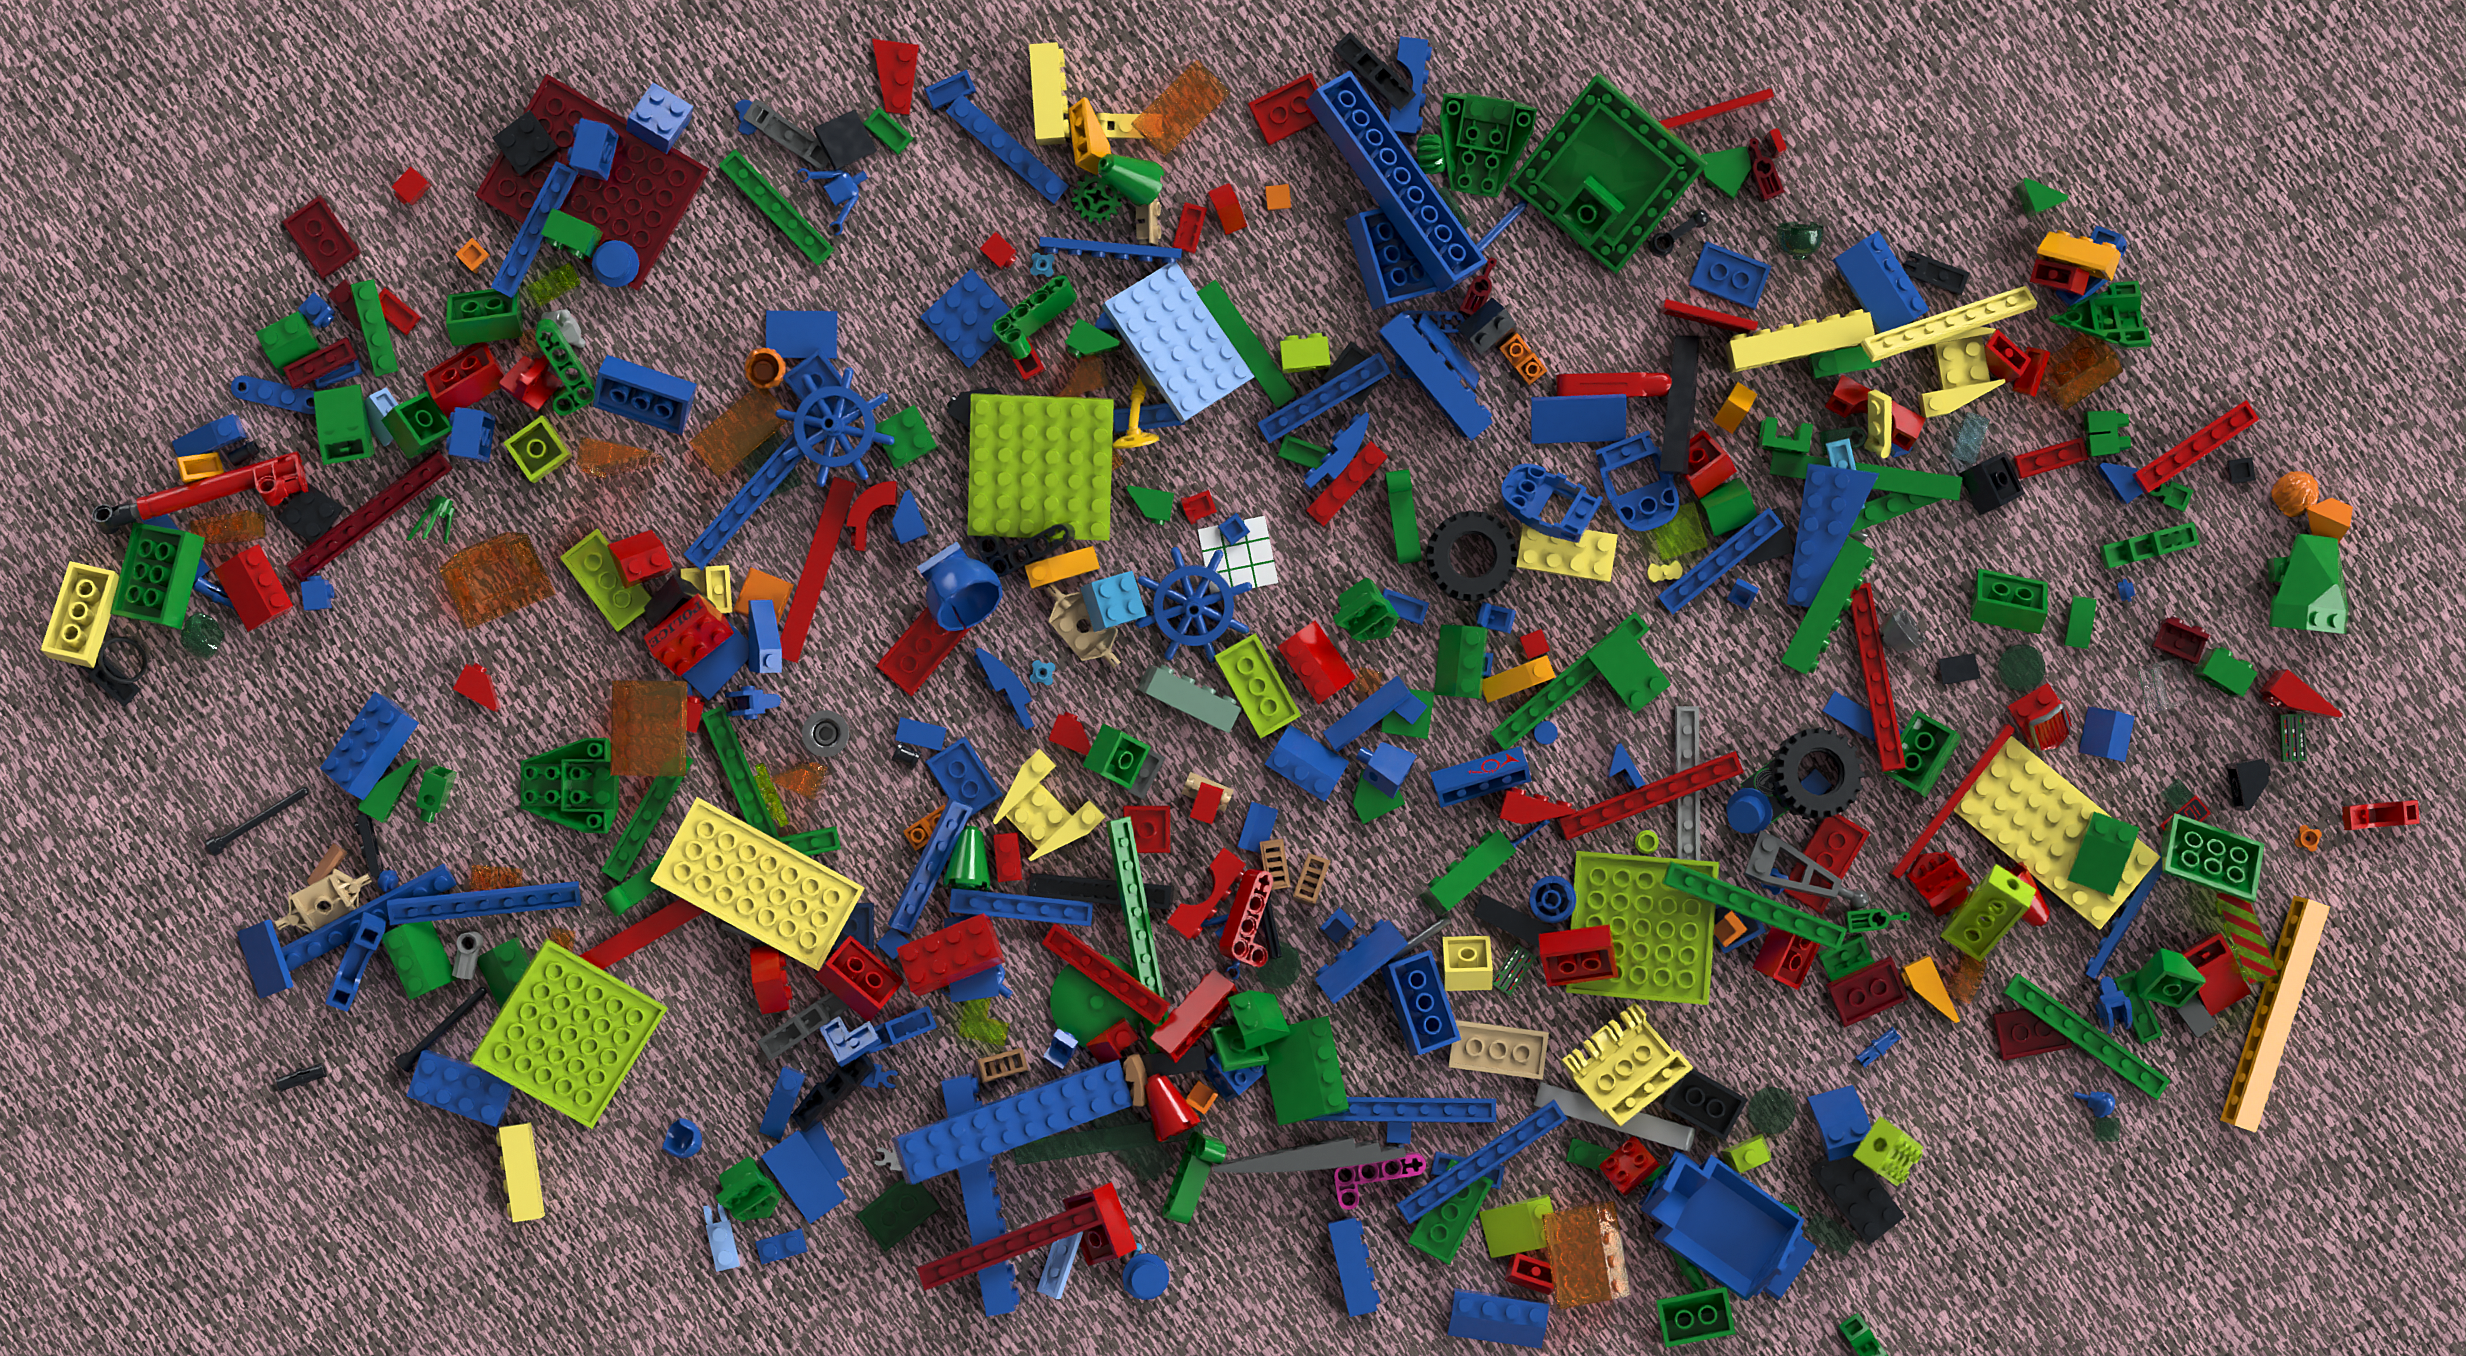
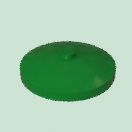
M1101 954L1135 978L1134 970L1127 963L1117 957ZM1070 963L1059 973L1053 984L1050 997L1053 1019L1057 1027L1063 1032L1072 1034L1080 1046L1087 1047L1086 1044L1124 1017L1134 1030H1136L1142 1019L1140 1013Z

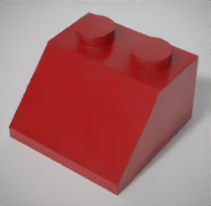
M1703 429L1690 439L1688 475L1679 476L1687 487L1700 499L1737 472L1728 453Z
M652 529L607 545L624 589L669 574L673 567L663 543Z

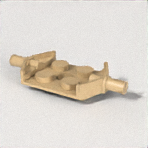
M1054 583L1050 585L1056 593L1050 587L1046 591L1055 599L1056 603L1048 622L1082 661L1103 657L1114 669L1116 665L1111 660L1112 658L1119 665L1121 661L1117 659L1111 650L1118 629L1111 627L1094 632L1082 592L1064 595ZM1082 619L1090 622L1091 628L1087 633H1080L1077 630V623Z
M333 869V874L293 895L290 891L288 893L289 913L275 921V924L279 930L292 924L311 933L359 908L360 888L373 882L369 873L358 879H353L341 871ZM320 901H328L331 904L327 909H320L317 906Z

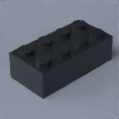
M1825 1153L1807 1167V1170L1868 1246L1906 1217L1869 1168L1853 1155L1829 1161Z

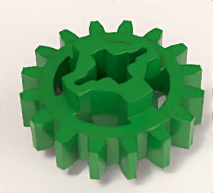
M1093 174V178L1090 179L1088 175H1085L1086 182L1078 181L1077 184L1080 189H1073V193L1078 196L1072 199V203L1079 204L1074 208L1075 212L1082 211L1080 218L1084 219L1088 216L1090 224H1092L1094 219H1097L1098 224L1101 225L1103 218L1110 222L1111 214L1114 216L1118 215V212L1115 210L1116 207L1122 208L1123 206L1118 202L1119 199L1123 198V195L1117 194L1118 190L1103 177L1098 178V175ZM1097 183L1095 188L1091 190L1086 189L1088 186ZM1106 186L1111 189L1114 198L1107 196L1105 192ZM1101 193V197L1105 200L1095 204L1094 199L1091 197ZM1082 199L1089 202V211L1083 206ZM1103 207H1109L1106 212L1098 214L1099 210Z

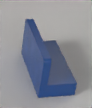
M1251 801L1237 847L1261 854L1259 842L1270 839L1278 810Z

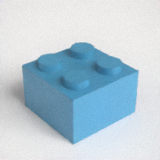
M1133 571L1094 581L1080 587L1094 632L1147 616Z

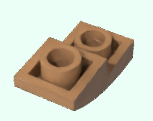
M1133 1054L1125 1060L1123 1072L1126 1074L1125 1081L1134 1082L1131 1088L1133 1106L1142 1107L1148 1104L1145 1091L1148 1077L1140 1055Z

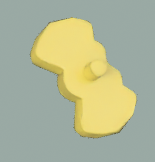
M1676 560L1669 566L1662 565L1659 567L1651 563L1647 570V576L1653 583L1665 579L1678 580L1682 576L1683 568Z

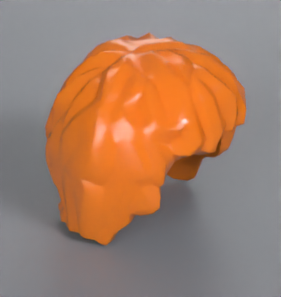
M757 348L752 350L746 358L744 364L745 378L757 388L770 389L774 386L777 387L783 381L786 374V364L775 349Z
M2291 471L2279 478L2273 485L2271 496L2284 515L2291 518L2305 514L2307 512L2306 508L2316 505L2319 498L2318 483L2309 473Z

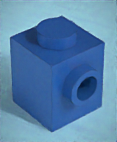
M322 576L307 577L306 582H301L304 611L332 608L331 598H334V587L332 584H329V580L322 579Z

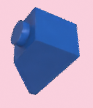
M2101 463L2095 467L2122 505L2128 504L2143 493L2132 475L2138 471L2137 468L2109 463Z
M909 489L905 491L893 518L894 528L890 529L895 542L900 541L901 545L929 535L913 494Z

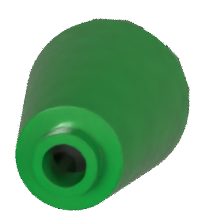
M1106 154L1098 162L1099 174L1138 207H1142L1143 204H1151L1162 189L1163 184L1160 183L1161 176L1164 177V171L1162 166L1154 161Z
M965 826L964 830H962L954 846L944 876L943 887L946 888L949 884L954 889L978 891V888L984 887V892L990 890L983 832L978 831V827Z

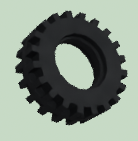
M1468 510L1466 512H1459L1446 518L1431 535L1426 550L1427 568L1438 588L1450 597L1467 602L1481 601L1497 594L1511 580L1516 569V559L1518 557L1515 547L1516 542L1510 534L1508 527L1502 524L1497 517H1493L1483 511ZM1463 535H1480L1489 541L1493 548L1494 559L1492 566L1487 573L1480 577H1464L1456 572L1451 564V547Z
M1824 727L1805 729L1784 740L1780 744L1781 747L1774 751L1772 755L1775 757L1773 763L1769 764V769L1772 770L1769 783H1774L1775 790L1772 793L1774 796L1778 795L1782 800L1779 804L1782 807L1787 806L1791 810L1790 814L1794 816L1797 814L1801 815L1802 819L1821 820L1847 810L1848 806L1857 800V792L1862 791L1863 785L1860 784V779L1865 777V772L1860 771L1859 765L1863 763L1862 758L1858 759L1855 754L1858 750L1856 746L1851 747L1847 743L1849 738L1838 736L1836 730L1827 731L1824 730ZM1817 751L1827 754L1837 766V784L1827 794H1812L1804 789L1799 781L1797 773L1799 763L1810 752Z

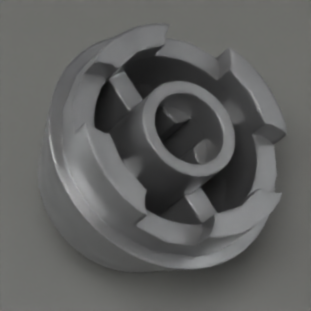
M1901 606L1895 610L1891 609L1880 625V629L1884 634L1882 638L1890 648L1894 647L1899 653L1919 648L1920 644L1926 640L1923 632L1920 634L1917 632L1919 631L1916 625L1917 622L1906 609L1903 611Z

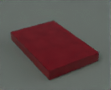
M321 195L282 221L322 280L362 253Z
M1891 956L1826 984L1844 1028L1909 999Z
M2025 1008L1992 1014L2001 1061L2072 1048L2071 1040Z

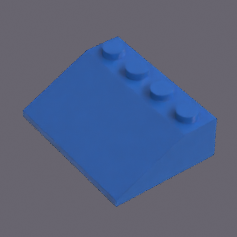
M1381 208L1361 212L1345 220L1372 310L1396 305L1440 291Z
M1382 919L1371 926L1373 931L1369 935H1360L1352 942L1355 945L1348 952L1344 948L1334 956L1336 961L1328 966L1326 963L1316 971L1318 976L1314 979L1333 1004L1408 945L1407 941L1389 919L1385 922Z

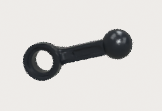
M1697 209L1692 212L1689 220L1674 230L1655 234L1649 242L1651 253L1660 258L1669 255L1673 250V244L1676 240L1695 227L1702 228L1708 224V213L1703 209ZM1657 239L1665 240L1668 245L1667 249H1660L1657 246Z

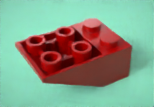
M1511 787L1510 791L1504 790L1497 818L1518 824H1528L1574 814L1576 810L1571 808V803L1556 800V804L1548 802L1549 797L1533 794L1532 798L1525 796V790Z
M2213 932L2179 952L2205 978L2206 983L2196 992V995L2211 1016L2251 993L2231 949L2220 932Z

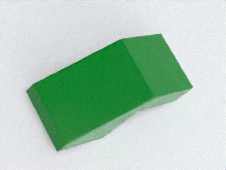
M1858 1312L1839 1325V1328L1858 1356H1888Z

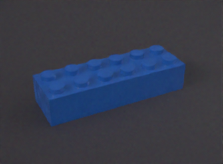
M1396 314L1375 333L1466 441H1472L1493 423L1490 419L1492 414L1484 405L1479 406L1475 401L1477 396L1469 387L1464 388L1459 381L1462 378L1454 369L1446 367L1444 364L1446 359L1438 350L1433 351L1429 346L1431 341L1423 332L1418 333L1415 330L1414 326L1416 323L1408 314Z

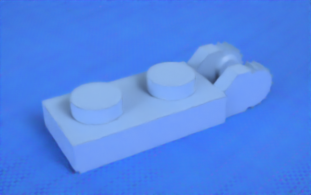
M719 1203L717 1209L721 1221L713 1223L712 1210L709 1205L703 1206L707 1223L706 1229L716 1272L740 1266L730 1219L728 1220L725 1207Z

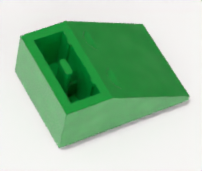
M361 384L313 392L318 443L323 465L369 458L374 455L375 450Z

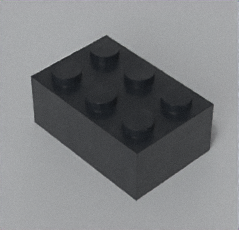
M1692 1069L1668 1088L1660 1105L1726 1141L1748 1099L1701 1072Z

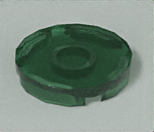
M2017 644L2007 648L1997 663L1998 675L2001 681L2015 691H2028L2035 688L2042 681L2045 674V661L2042 654L2036 648L2027 644Z
M1279 941L1282 957L1270 959L1267 945L1263 947L1268 953L1267 961L1263 966L1255 967L1259 980L1272 988H1285L1293 984L1299 977L1302 969L1301 958L1297 950L1290 944Z
M1771 1086L1762 1088L1753 1095L1749 1102L1748 1113L1751 1122L1757 1129L1764 1133L1777 1134L1790 1127L1795 1119L1796 1108L1789 1093L1781 1088Z

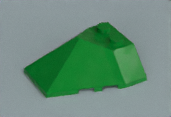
M2297 534L2287 562H2289L2285 575H2281L2279 581L2282 583L2277 596H2273L2271 602L2269 626L2346 634L2349 610L2338 538Z

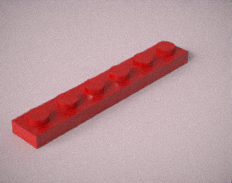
M2245 400L2132 475L2144 494H2147L2260 419L2249 402Z
M1057 923L1052 926L1042 942L1044 946L1155 1025L1159 1024L1171 1005Z

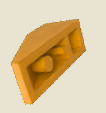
M1083 97L1068 109L1075 165L1097 175L1099 174V160L1106 154H1111L1110 144L1089 100Z
M1094 546L1025 565L1031 588L1035 589L1100 569Z
M1546 655L1483 679L1482 690L1487 703L1555 678V674Z
M1926 955L1901 967L1903 973L1900 976L1906 987L1910 986L1914 992L1954 1023L1960 1021L1930 956Z

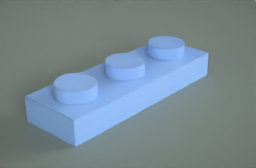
M1083 1231L1052 1243L1037 1288L1038 1292L1055 1299H1061Z

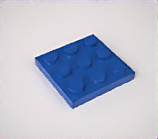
M971 268L920 318L970 369L999 341L992 330V325L1011 309Z

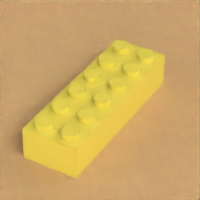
M1863 309L1849 312L1843 318H1840V314L1825 317L1826 319L1817 323L1816 319L1802 322V324H1799V327L1795 328L1793 324L1780 326L1776 329V332L1764 329L1756 331L1752 337H1747L1746 333L1732 336L1733 338L1730 339V342L1725 345L1730 372L1734 373L1806 358L1812 354L1861 346L1862 339L1875 335L1870 312L1863 313Z

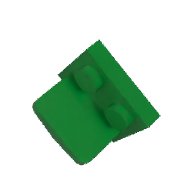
M1369 578L1362 579L1338 596L1341 609L1333 616L1336 625L1347 629L1351 638L1362 643L1367 640L1389 638L1397 624V620L1400 618L1389 600L1383 597L1375 583Z
M746 1157L719 1176L723 1190L716 1196L717 1201L720 1205L730 1210L733 1218L741 1222H745L748 1219L756 1220L770 1217L779 1199L782 1198L773 1182L765 1176L752 1157Z

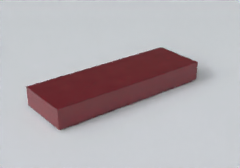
M345 337L284 367L283 370L292 389L296 390L358 360V357L349 339Z

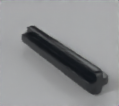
M1269 896L1261 920L1269 958L1278 959L1282 957Z

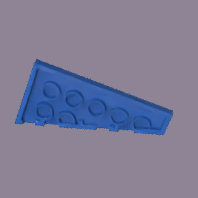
M1808 463L1787 604L1804 607L1811 606L1879 473Z

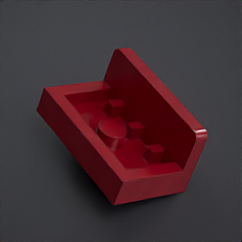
M2171 616L2162 620L2152 647L2195 665L2198 664L2205 644L2210 640L2211 635L2205 633L2206 630L2202 627L2195 625L2190 627L2183 624L2184 621L2177 617Z

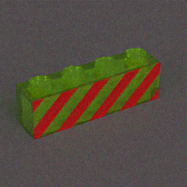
M2225 893L2216 894L2218 901H2215V906L2219 915L2224 914L2227 923H2224L2223 927L2227 937L2232 936L2235 943L2231 948L2236 960L2241 959L2243 968H2240V972L2244 982L2249 981L2253 986L2280 976L2252 902Z

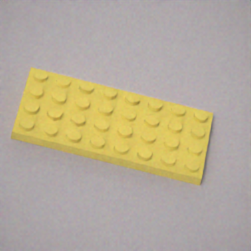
M2012 736L2006 741L1953 810L2017 863L2023 862L2034 878L2098 930L2104 926L2160 858L2157 853L2136 838L2113 896L2068 881L2067 879L2090 814L2095 811L2109 817L2111 816Z
M696 797L651 879V882L817 971L820 970L865 888L699 797Z

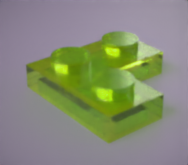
M764 763L755 765L758 775L754 776V779L759 789L764 788L760 792L765 803L771 804L767 809L772 820L777 819L780 827L789 824Z
M992 997L966 1001L958 1035L1005 1046L1010 1023L987 1017Z

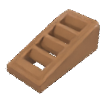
M1283 838L1259 842L1263 870L1269 872V868L1282 866L1283 869L1269 872L1272 877L1284 876V880L1273 881L1271 890L1291 887ZM1279 847L1280 851L1266 853L1268 848ZM1281 856L1280 861L1267 862V858Z
M1308 853L1292 900L1313 908L1315 907L1330 860ZM1310 862L1323 866L1322 871L1310 867ZM1308 871L1310 873L1319 875V880L1307 876L1306 872ZM1303 881L1317 885L1316 889L1303 885ZM1300 890L1314 894L1313 898L1300 894Z
M1023 1047L975 1060L980 1083L1029 1070ZM1016 1054L1020 1067L1017 1069H1015V1065L1012 1058V1055ZM1003 1057H1007L1010 1071H1006ZM996 1059L998 1060L1001 1072L999 1074L996 1073L995 1065L993 1062V1060ZM986 1062H988L991 1076L988 1077L984 1066Z

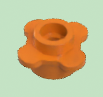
M2301 825L2298 838L2294 840V843L2297 847H2305L2308 851L2314 852L2317 849L2322 833L2318 829L2313 830L2309 829L2307 825Z

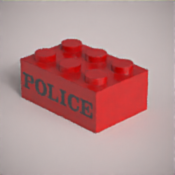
M697 593L643 638L652 655L680 677L733 635L734 632L725 615Z

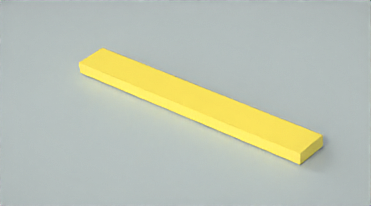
M2023 286L1862 339L1861 346L1870 360L1875 362L2034 309L2037 306V301L2027 286Z

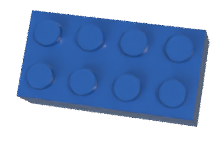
M375 691L320 769L346 792L365 800L419 722L394 701Z
M426 1049L421 1052L406 1096L498 1127L502 1123L514 1086L480 1067Z

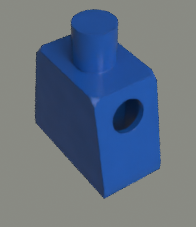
M1382 742L1375 752L1362 746L1356 759L1367 765L1363 778L1393 799L1410 772L1417 755Z

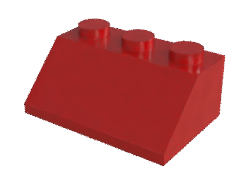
M480 342L467 347L423 375L433 400L448 419L451 413L455 412V407L466 408L475 402H479L493 391L499 390L501 387L498 384L505 376V373L487 342Z
M259 544L235 555L213 570L247 632L287 614L293 607Z
M1316 620L1277 646L1317 705L1356 678Z
M1772 926L1752 968L1799 990L1821 944Z
M1610 924L1539 934L1540 957L1547 987L1618 977Z
M851 935L815 976L819 982L867 1022L874 1018L904 982L901 977Z
M1112 1182L1063 1199L1066 1210L1096 1200L1104 1223L1084 1230L1079 1243L1088 1266L1119 1258L1137 1249Z

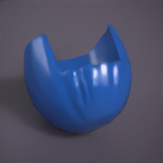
M678 1118L669 1127L662 1144V1149L669 1155L677 1158L692 1157L702 1147L701 1132L692 1121Z

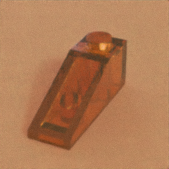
M243 510L191 521V533L204 537L203 545L265 538V515Z

